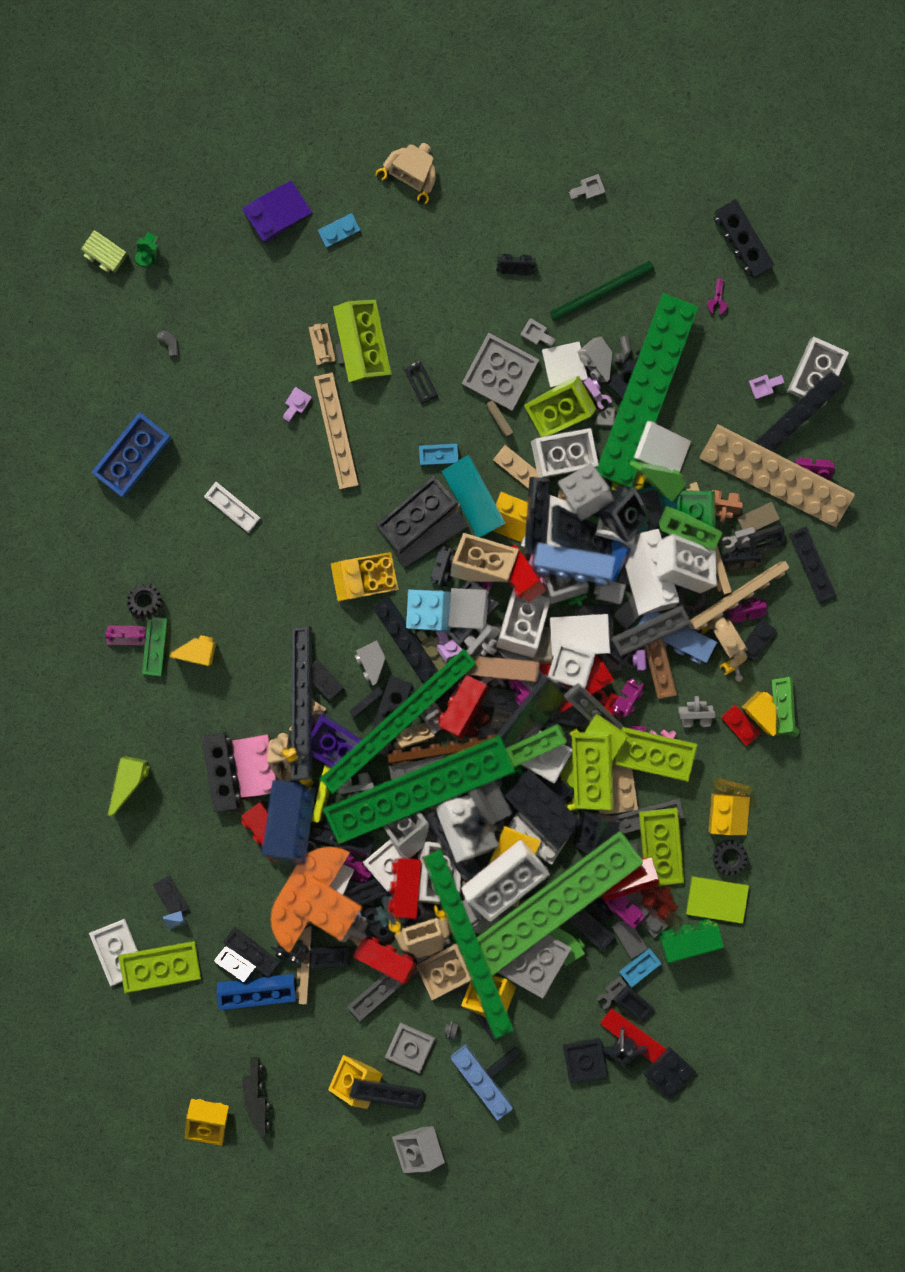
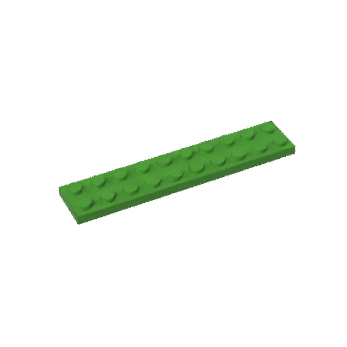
M621 831L477 937L491 975L495 974L644 863Z

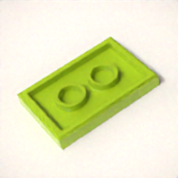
M692 876L686 914L743 923L749 885Z

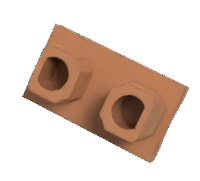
M712 490L715 491V516L720 517L719 522L724 523L725 518H732L733 514L739 515L743 504L740 502L739 494L729 493L728 500H722V492Z

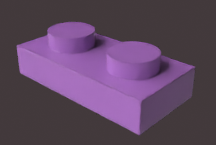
M637 650V654L633 655L634 666H637L638 670L647 669L646 650Z

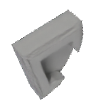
M615 407L602 411L596 418L595 425L612 427L615 418Z

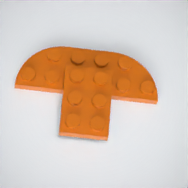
M337 847L316 849L306 855L305 864H298L277 897L271 913L273 933L279 944L289 953L309 921L336 938L343 940L362 906L331 888L330 885L350 852Z

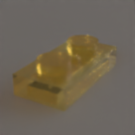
M713 777L712 780L716 790L726 792L727 789L735 790V795L745 797V794L751 795L753 788L751 786Z

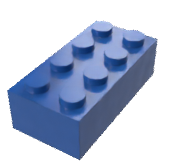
M139 412L91 473L125 498L172 437Z

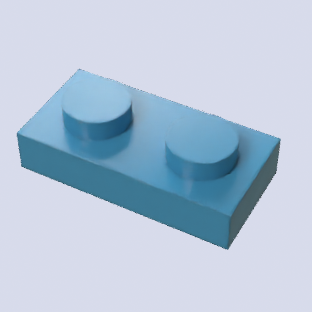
M352 213L318 230L326 248L361 231Z
M457 444L419 446L420 465L456 463L458 461Z
M648 948L619 972L629 985L633 987L662 963L651 949Z

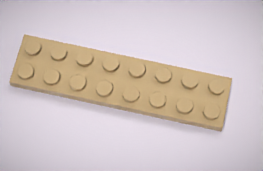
M717 424L700 455V459L834 527L839 523L855 495L845 488Z

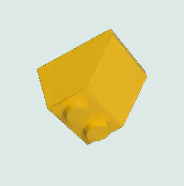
M501 492L496 506L505 524L493 531L522 543L526 531L528 502Z
M200 636V638H194L172 652L170 657L212 665L216 642H212L213 638Z
M757 691L741 708L768 735L774 736L776 734V705L773 703L775 700L767 692Z
M712 794L708 832L722 835H747L750 797Z
M492 975L507 1013L516 986L507 979ZM470 981L461 1006L486 1017L473 984Z
M343 1055L328 1090L351 1106L368 1109L370 1101L352 1099L349 1096L354 1078L380 1082L383 1074L371 1066Z
M191 1099L186 1118L184 1139L222 1146L229 1105L206 1102L201 1099Z

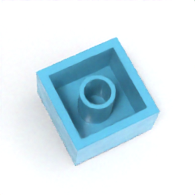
M408 590L406 628L451 631V627H448L451 592Z

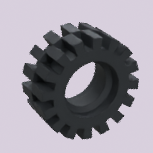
M140 583L141 587L135 585L134 590L132 588L129 590L130 594H127L126 599L131 615H135L136 619L139 620L141 617L142 621H145V618L148 617L151 620V616L157 617V612H161V607H163L162 597L154 585L151 587L149 583H147V586L144 583ZM143 596H149L152 599V603L150 606L142 608L137 604L138 599Z
M678 585L676 588L679 599L677 607L683 605L687 614H696L707 606L706 604L709 601V593L707 591L697 592L698 600L695 604L691 605L687 604L684 600V593L689 589Z
M725 840L719 843L713 850L712 857L715 867L726 875L741 873L740 871L744 870L745 865L748 863L747 851L737 841ZM728 850H733L737 854V861L732 865L725 864L723 861V855Z

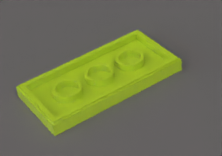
M598 714L594 716L585 733H611L612 762L629 736ZM572 753L560 776L562 777L561 780H565L574 788Z
M622 727L621 731L629 736L614 759V765L689 782L697 749L696 743Z
M572 733L575 809L613 810L611 733Z
M669 808L639 812L643 858H652L660 884L657 886L684 883L678 809Z
M195 941L118 955L124 993L201 979Z

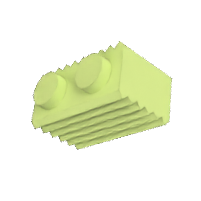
M95 230L81 248L85 252L83 255L91 262L96 260L101 263L99 267L107 273L110 271L116 273L128 255L127 252Z

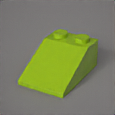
M579 375L561 383L524 405L541 437L549 436L591 417L596 410Z
M127 756L120 758L108 815L116 814L144 778L148 777L150 766L147 765L146 760Z

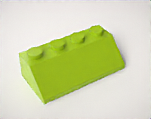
M376 300L348 301L334 306L333 309L348 381L356 382L391 375Z

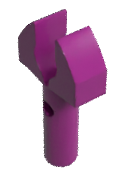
M722 278L716 280L714 299L707 302V308L711 314H713V306L717 302L720 306L719 315L727 309V303L722 300L724 279Z

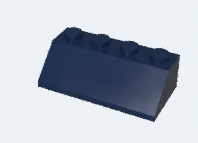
M273 780L262 848L263 856L288 866L305 864L315 789L304 784Z

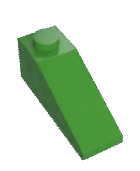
M631 461L630 463L662 496L670 501H673L687 484L681 479L683 475L676 469L672 471L667 467Z
M666 506L659 521L661 531L715 550L722 535L721 531Z
M560 927L548 933L571 947L563 962L565 966L585 954L582 950L585 946L580 938L575 939L572 934Z

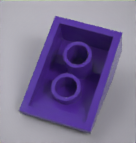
M292 181L264 194L242 208L264 244L313 213Z
M321 713L312 727V756L333 767L362 739L338 722Z

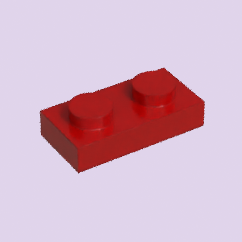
M736 705L721 716L723 721L745 746L761 734Z

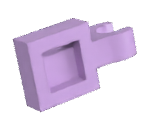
M764 375L748 382L754 399H758L774 393L772 387L783 384L784 380L782 375L770 380L768 375Z
M589 377L583 382V385L596 401L599 409L602 410L604 408L601 405V400L605 399L609 404L612 402L609 396L601 395L599 391L601 387L595 379L592 381Z
M295 387L285 402L290 407L285 412L283 419L290 422L296 411L302 414L312 397Z
M445 630L436 631L439 636L436 637L439 643L437 650L447 663L462 649L454 639H448Z

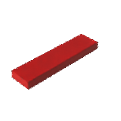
M610 1008L600 1022L602 1026L617 1037H620L621 1027H625L626 1036L634 1039L637 1046H647V1051L642 1055L652 1063L666 1050L664 1046L612 1008Z

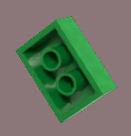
M710 919L701 920L699 925L692 926V924L683 925L680 927L681 930L673 931V929L662 931L663 935H659L663 955L668 963L724 948L719 927Z

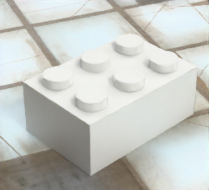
M816 337L811 338L787 392L801 398L831 369L839 376L849 352Z
M591 428L536 438L531 441L536 470L540 478L573 473L590 463L595 468L598 466Z
M672 534L657 542V577L698 593L707 591L716 586V552Z
M513 588L496 647L533 658L539 644L550 600L540 595L530 603H527L524 598L519 599L514 592L516 588Z
M470 795L444 802L436 808L456 863L488 853L498 847L493 832H488L486 836L481 838L479 849L472 851V841L463 835L461 829L452 828L453 824L463 822L465 818L470 816V808L476 806Z
M425 842L424 847L418 851V860H421L418 902L440 904L422 859L423 856L437 850L442 851L457 891L460 894L461 875L439 843Z

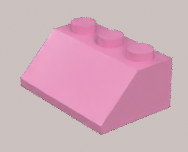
M269 734L231 741L241 797L271 793L273 780H277L267 763Z

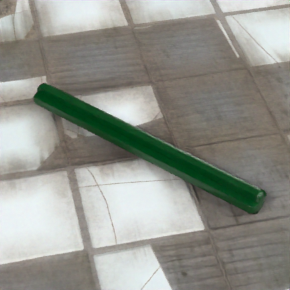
M647 261L550 311L553 321H557L653 272L655 269L652 262Z

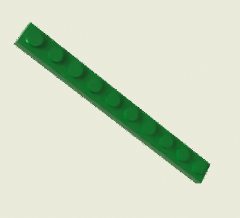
M462 649L319 779L334 793L470 670L476 662Z
M437 850L423 856V862L494 1038H498L513 1031V1028L441 850Z

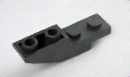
M251 1057L250 1076H243L242 1078L244 1102L253 1126L261 1137H265L266 1131H269L270 1120L266 1119V1112L270 1111V1100H266V1095H259V1093H262V1081H259V1074H262L263 1065L262 1062H259V1057Z

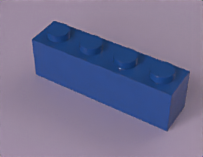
M294 974L249 979L246 984L240 980L218 982L217 999L219 1010L296 1001Z

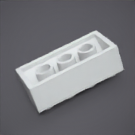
M659 529L635 535L633 545L621 542L632 548L624 564L638 616L675 608L679 603L674 583L657 577V542L662 540Z
M520 840L461 888L467 902L491 922L546 878L549 872L534 852Z

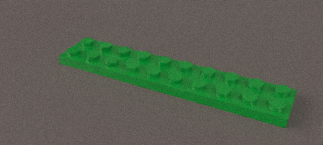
M662 293L596 469L601 477L627 487L632 486L637 471L630 463L631 461L641 462V460L634 458L647 422L655 423L699 306Z
M498 735L324 807L323 810L338 844L513 773L515 768L501 736Z

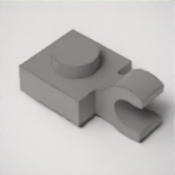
M597 174L581 180V186L569 192L571 200L585 195L587 200L604 194L605 190L600 176Z
M531 318L520 334L536 345L539 341H542L544 344L552 347L555 342L554 338L545 334L547 328Z
M754 527L736 531L735 536L724 537L722 539L723 545L730 544L725 546L726 553L733 552L736 547L738 549L750 547L748 545V541H750L748 534L755 532Z

